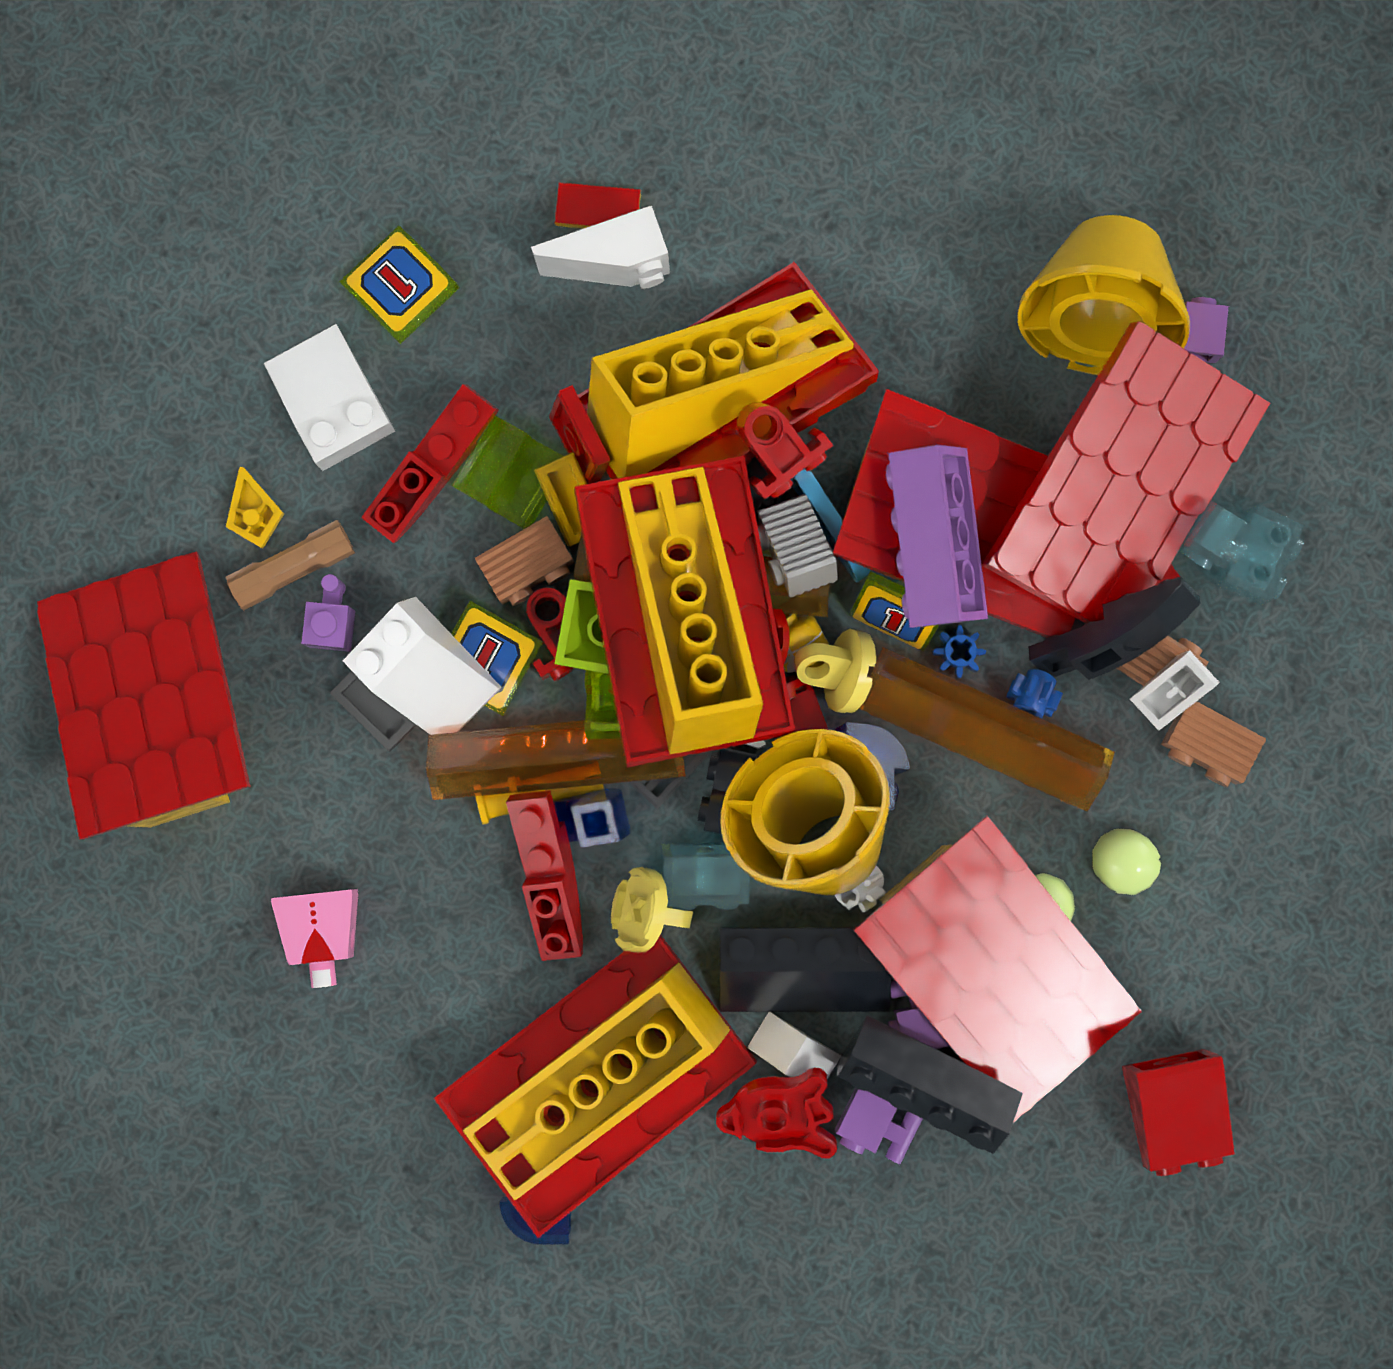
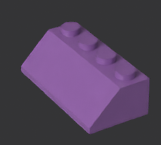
M934 445L888 453L890 464L886 467V479L888 486L893 490L895 507H893L891 512V520L895 532L899 535L900 550L897 553V567L901 576H904L906 591L902 597V609L905 617L909 619L910 628L988 619L967 448Z

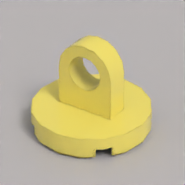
M848 629L841 633L834 645L813 643L804 646L794 657L797 677L805 684L824 688L825 700L831 710L840 713H853L857 711L865 702L873 683V678L867 677L869 666L875 667L876 664L875 644L870 634L855 629ZM815 661L825 662L824 664L818 667H807L810 663Z
M645 867L633 868L628 872L631 875L629 880L623 879L618 885L612 902L611 924L612 929L618 930L619 937L615 938V941L624 951L634 953L648 951L659 938L664 924L690 928L693 911L667 905L666 884L662 875L655 869Z

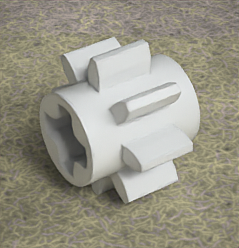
M876 866L863 883L848 892L835 895V897L848 910L859 905L861 911L866 912L877 904L876 900L886 893L882 888L884 877L881 870Z

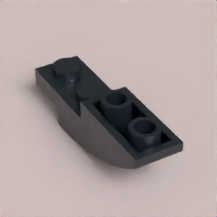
M1181 576L1161 581L1156 586L1136 593L1125 594L1117 600L1103 604V620L1086 623L1081 628L1061 635L1050 636L1042 642L1028 646L1029 661L1039 670L1047 672L1053 677L1078 670L1088 680L1130 662L1167 637L1201 604L1200 596Z

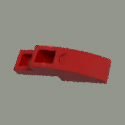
M462 384L414 451L408 452L361 518L392 543H396L423 514L479 444L477 442L478 438L498 413L499 409L467 384Z
M551 790L510 795L506 805L526 877L522 890L541 961L582 957L581 911L575 868L565 821H558Z

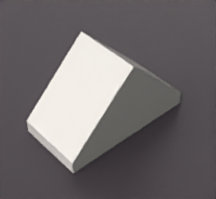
M1189 650L1173 658L1137 691L1130 700L1160 730L1216 687L1219 681Z
M768 1012L747 1047L789 1077L799 1076L808 1069L815 1067L824 1070L827 1073L828 1079L841 1057L838 1053L771 1012Z

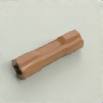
M335 520L310 533L305 540L262 562L252 563L226 576L227 585L240 608L246 610L273 596L276 590L319 568H328L355 554V551L341 523Z

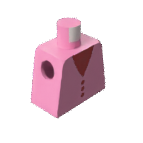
M358 889L271 898L288 964L309 963L311 988L337 985L334 960L354 957Z

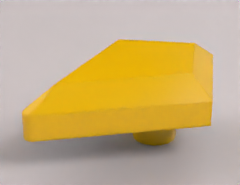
M240 467L226 528L263 549L284 513L244 467Z

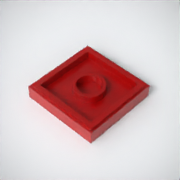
M573 385L558 392L549 418L567 453L575 454L587 484L596 483L601 480L611 459Z

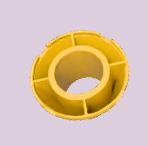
M1119 215L1098 216L1079 224L1027 288L1021 298L1017 315L1022 336L1037 353L1044 358H1047L1050 353L1055 357L1070 360L1067 369L1093 375H1099L1105 358L1111 356L1132 322L1141 321L1182 348L1187 344L1190 331L1189 314L1160 237L1147 224ZM1076 362H1080V363H1084V364H1089V365H1093V366H1096V367H1086V366L1077 364Z
M810 729L791 733L772 741V748L761 754L754 761L749 758L742 765L726 791L720 821L726 848L745 873L767 885L820 895H838L856 888L870 876L880 856L889 809V786L881 764L861 741L838 731ZM840 816L834 827L825 835L815 841L799 844L803 836L814 825L827 818Z

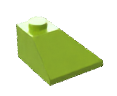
M570 579L554 664L609 674L592 585L589 582Z

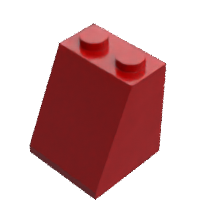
M1201 1049L1122 1066L1143 1167L1150 1172L1155 1171L1156 1176H1167L1180 1173L1182 1171L1181 1165L1197 1162L1198 1167H1212L1224 1163L1223 1157L1235 1154L1225 1070L1221 1055Z

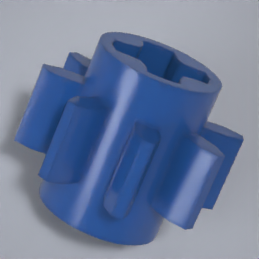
M962 625L956 627L955 636L952 638L947 633L942 632L939 638L944 643L943 648H936L932 651V655L942 656L944 661L938 671L942 672L948 667L955 669L954 675L956 679L962 677L963 668L966 666L970 671L977 672L979 667L973 660L975 657L986 654V650L977 649L974 642L978 639L979 633H974L970 637L963 635ZM951 643L955 646L964 643L968 647L965 652V656L968 659L967 662L962 658L957 661L951 659L950 655L953 652V648L950 646Z
M1030 669L1025 676L1020 673L1017 674L1015 680L1012 681L1006 698L1015 701L1012 707L1015 714L1023 719L1037 722L1042 720L1043 715L1052 717L1053 712L1057 710L1063 693L1054 690L1057 681L1052 675L1042 670Z

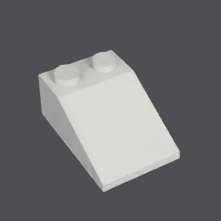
M652 205L531 247L539 274L542 276L630 287L640 284L641 288L645 289L662 283L664 281L663 275L670 273L668 251Z
M337 324L264 363L300 437L315 464L322 471L395 432Z
M417 597L396 603L343 660L371 692L444 745L502 688Z

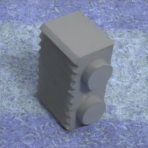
M806 494L757 511L759 522L757 527L762 551L769 549L773 560L768 561V565L776 586L784 583L789 597H794L796 594H803L805 591L810 592L813 588L818 589L821 585L826 586L829 582L834 583L837 580L835 556Z

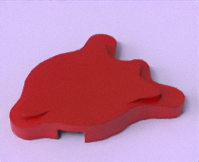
M810 1068L795 1077L770 1076L750 1081L739 1089L731 1101L721 1106L716 1114V1125L723 1133L735 1135L739 1139H742V1135H744L746 1138L756 1142V1149L760 1151L784 1152L798 1149L808 1151L825 1159L831 1158L837 1151L836 1137L819 1126V1124L828 1123L833 1119V1106L822 1096L827 1088V1073L821 1068Z

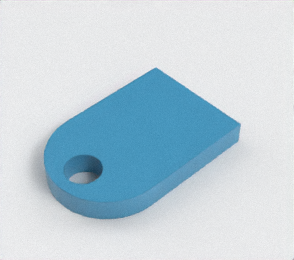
M803 469L791 478L793 481L792 487L798 496L807 495L826 540L834 550L843 520L811 470L806 471ZM838 557L844 568L856 582L872 573L871 569Z

